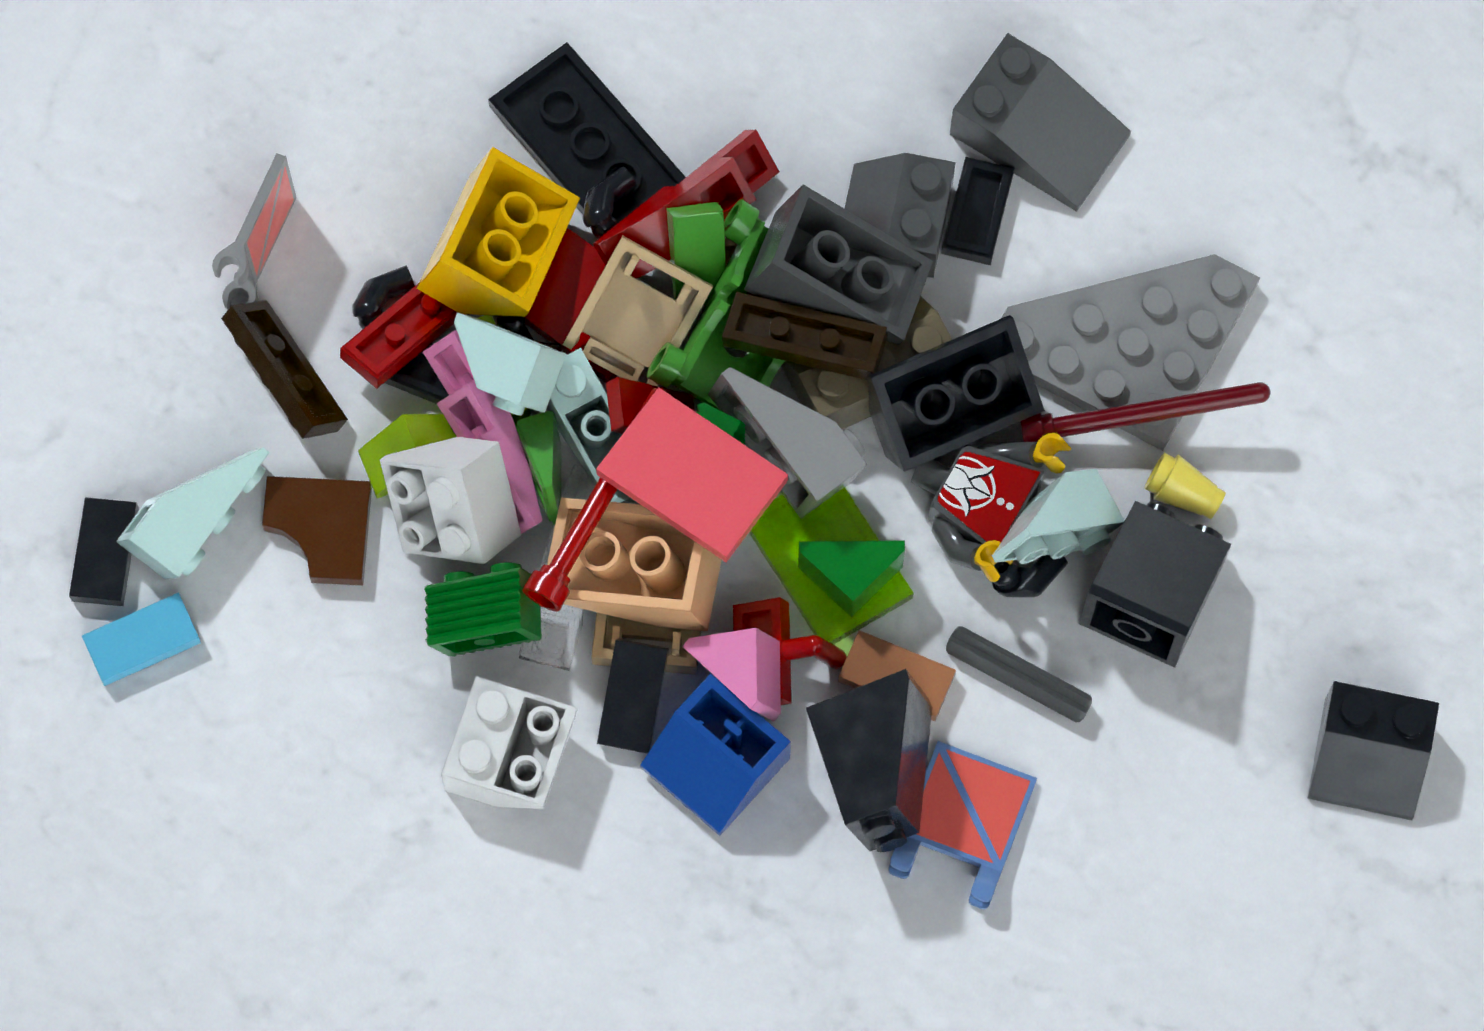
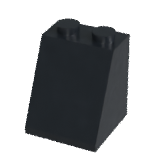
M1135 500L1088 591L1079 624L1175 668L1224 565L1231 543L1224 541L1223 536L1211 527L1196 524L1193 527L1175 519V514L1162 505L1156 503L1144 505Z
M904 669L806 708L844 824L869 851H892L906 844L907 837L915 835L920 831L932 706L929 698L909 672Z

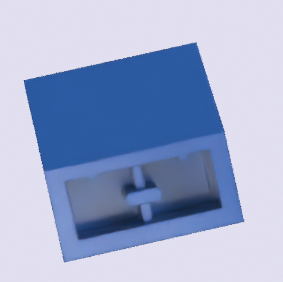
M710 673L674 712L640 764V768L720 836L790 760L791 741L757 712L746 706Z

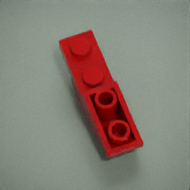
M744 130L676 186H664L595 241L593 245L605 266L622 235L670 261L666 208L717 202L723 209L725 221L733 206L740 199L749 204L755 202L757 199L753 193L780 171L757 130ZM639 259L631 276L638 279L656 269V267Z

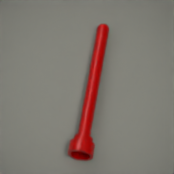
M654 388L650 391L639 412L642 410V408L645 406V404L648 402V400L652 397V395L658 388ZM601 477L549 565L544 564L540 571H533L522 590L529 599L548 610L558 612L570 594L567 586L571 580L568 574L618 490Z

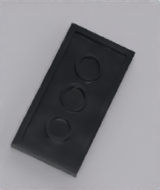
M568 42L488 99L489 107L552 180L580 197L577 208L582 214L588 191L621 167H625L635 180L637 187L614 203L612 215L617 219L618 223L664 186H676L686 178Z

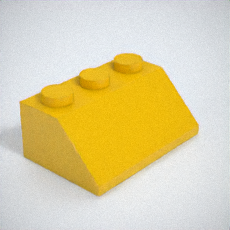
M492 147L470 174L416 289L461 314L525 317L534 303L580 197Z

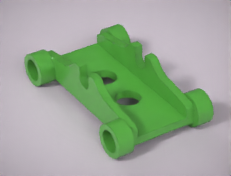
M740 199L733 206L724 221L725 237L736 243L737 246L684 350L667 342L653 359L647 373V378L660 386L667 388L672 383L701 402L716 409L718 407L709 397L708 393L721 373L731 367L769 387L779 368L784 363V360L747 352L744 357L737 358L731 356L723 346L722 335L736 292L747 293L744 290L769 229L764 226L765 221L758 218L759 209L743 199Z

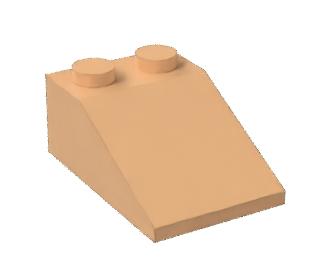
M561 497L547 565L551 563L587 500ZM610 502L568 574L571 580L567 586L570 594L565 600L564 605L658 627L708 631L722 560L642 505Z

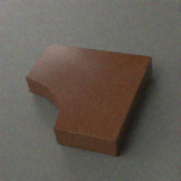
M267 476L262 521L263 529L266 532L285 536L301 549L308 561L311 583L363 586L372 493L371 481Z

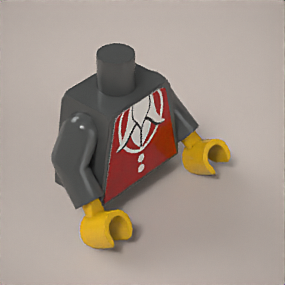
M1048 433L1042 436L1038 442L980 444L976 448L963 446L951 468L934 459L917 466L911 483L935 495L929 508L928 521L932 524L931 531L950 562L970 569L982 570L990 582L999 580L1000 575L994 567L996 563L992 555L1027 504L1041 489L1044 471L1039 468L1045 465L1051 472L1056 474L1061 473L1065 469L1066 465L1054 455L1059 451H1071V447L1059 434ZM1011 560V561H1004V562H1007L1008 564H1012V563H1013V560Z

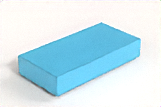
M179 592L82 635L104 686L201 644Z

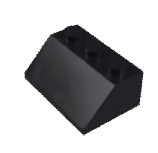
M1011 315L868 376L869 412L885 457L904 472L1045 411L1014 318Z

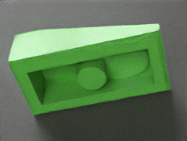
M717 202L666 208L671 262L713 285L703 304L707 305L725 269L723 209ZM672 277L674 299L676 300L685 283Z
M546 411L545 413L542 412L517 420L515 426L531 470L534 486L549 522L552 521L554 525L556 524L561 500L562 454L555 414L553 411Z

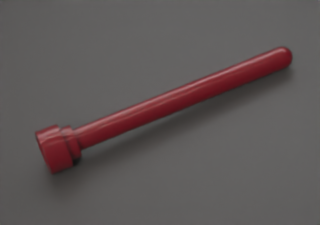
M1257 382L1053 418L1052 413L1042 414L1041 412L1021 421L1024 442H1038L1042 436L1048 433H1056L1061 437L1247 406L1266 402L1270 397L1271 391L1267 384Z

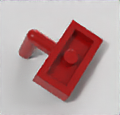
M781 597L733 605V631L758 628L780 641L781 705L792 704L791 660L814 657L833 669H839L844 665L847 658L845 651L818 635L790 639L789 602Z

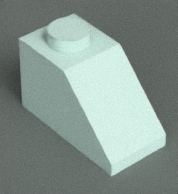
M457 312L454 324L476 387L496 396L493 406L510 413L522 416L525 407L545 413L567 354L484 320Z

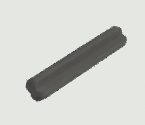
M958 626L947 642L946 651L948 654L1074 722H1081L1090 709L1092 697L1088 693L963 626Z

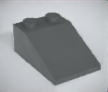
M1009 33L1003 38L953 108L950 127L951 136L997 164L1015 168V175L1076 212L1131 134L1130 129L1052 59Z
M803 184L775 212L744 290L757 297L887 327L888 334L886 341L900 344L904 341L933 261Z

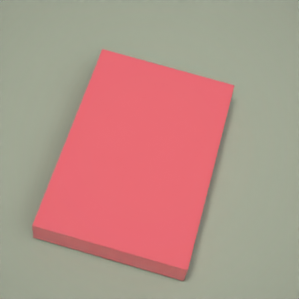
M659 387L596 468V473L599 477L726 563L788 481V474Z

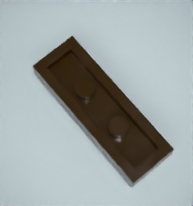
M736 292L722 335V342L724 347L868 380V376L876 373L888 334L887 327Z
M268 301L232 305L221 318L234 337L235 343L243 350L260 375L263 384L270 390L287 415L290 424L297 430L302 439L338 432L348 418Z

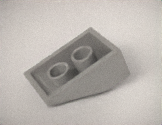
M731 367L721 373L708 393L720 411L742 421L746 425L745 445L788 474V481L780 492L801 519L850 484L867 465L862 458L865 455L864 447L849 429L842 431L835 421Z

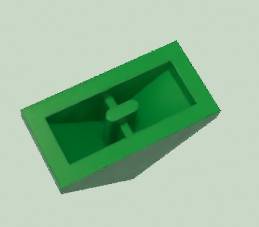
M905 540L799 541L798 568L850 617H853L903 568Z

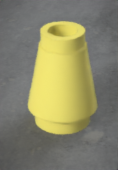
M1165 452L1159 458L1144 489L1154 494L1153 500L1198 515H1204L1209 519L1213 518L1226 494L1225 491L1217 488L1216 484L1179 454L1174 458Z

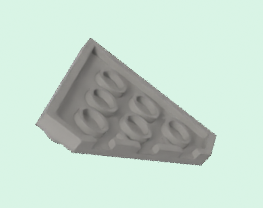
M1214 254L1009 306L1001 318L1008 315L1014 318L1035 383L1089 412L1196 393L1257 288L1260 277ZM1182 417L1119 428L1163 451Z

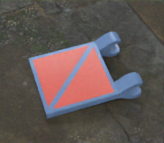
M938 741L925 773L920 831L915 835L907 837L906 844L894 849L890 859L889 873L901 879L908 878L919 847L922 845L980 867L971 889L969 903L980 909H987L1037 778Z

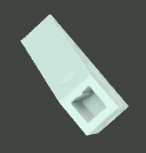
M579 348L566 355L546 409L547 411L554 412L559 432L594 485H596L600 479L596 473V468L622 434L611 432L607 394L582 349ZM617 490L611 502L623 503L630 499V497Z
M265 448L249 451L146 500L116 542L165 580L178 578L181 574L188 576L203 559L205 551L201 549V546L211 532L216 535L219 534L233 518L236 510L231 505L240 492H250L264 475L266 469L261 464L270 452Z
M1097 469L1065 472L1030 500L992 557L995 563L1018 560L1020 564H1026L1041 556L1050 555L1052 559H1059L1073 551L1082 550L1084 555H1088L1108 545L1111 542L1109 534L1120 527L1125 520Z

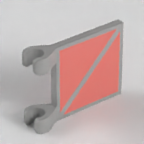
M276 153L235 242L220 251L213 260V272L215 277L220 278L222 269L226 265L235 264L239 266L238 271L234 275V281L227 285L223 291L222 299L227 309L231 307L232 300L240 295L249 298L247 303L258 302L256 283L297 198L287 158L284 155Z

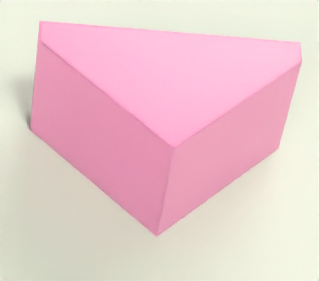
M758 628L689 638L682 646L751 710L772 721H775L781 714L779 640Z

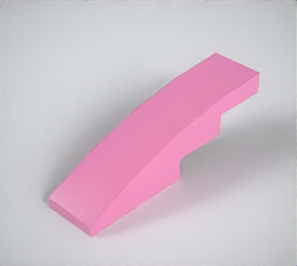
M454 330L423 351L426 359L449 396L439 401L437 405L457 437L499 442L522 534L542 522L531 470L510 412L493 406L496 396L476 387L457 330Z

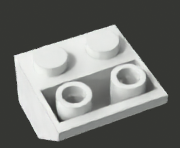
M455 437L388 454L380 459L403 552L485 564L521 536L499 442Z
M476 676L441 773L445 791L494 807L544 809L578 711L577 707Z

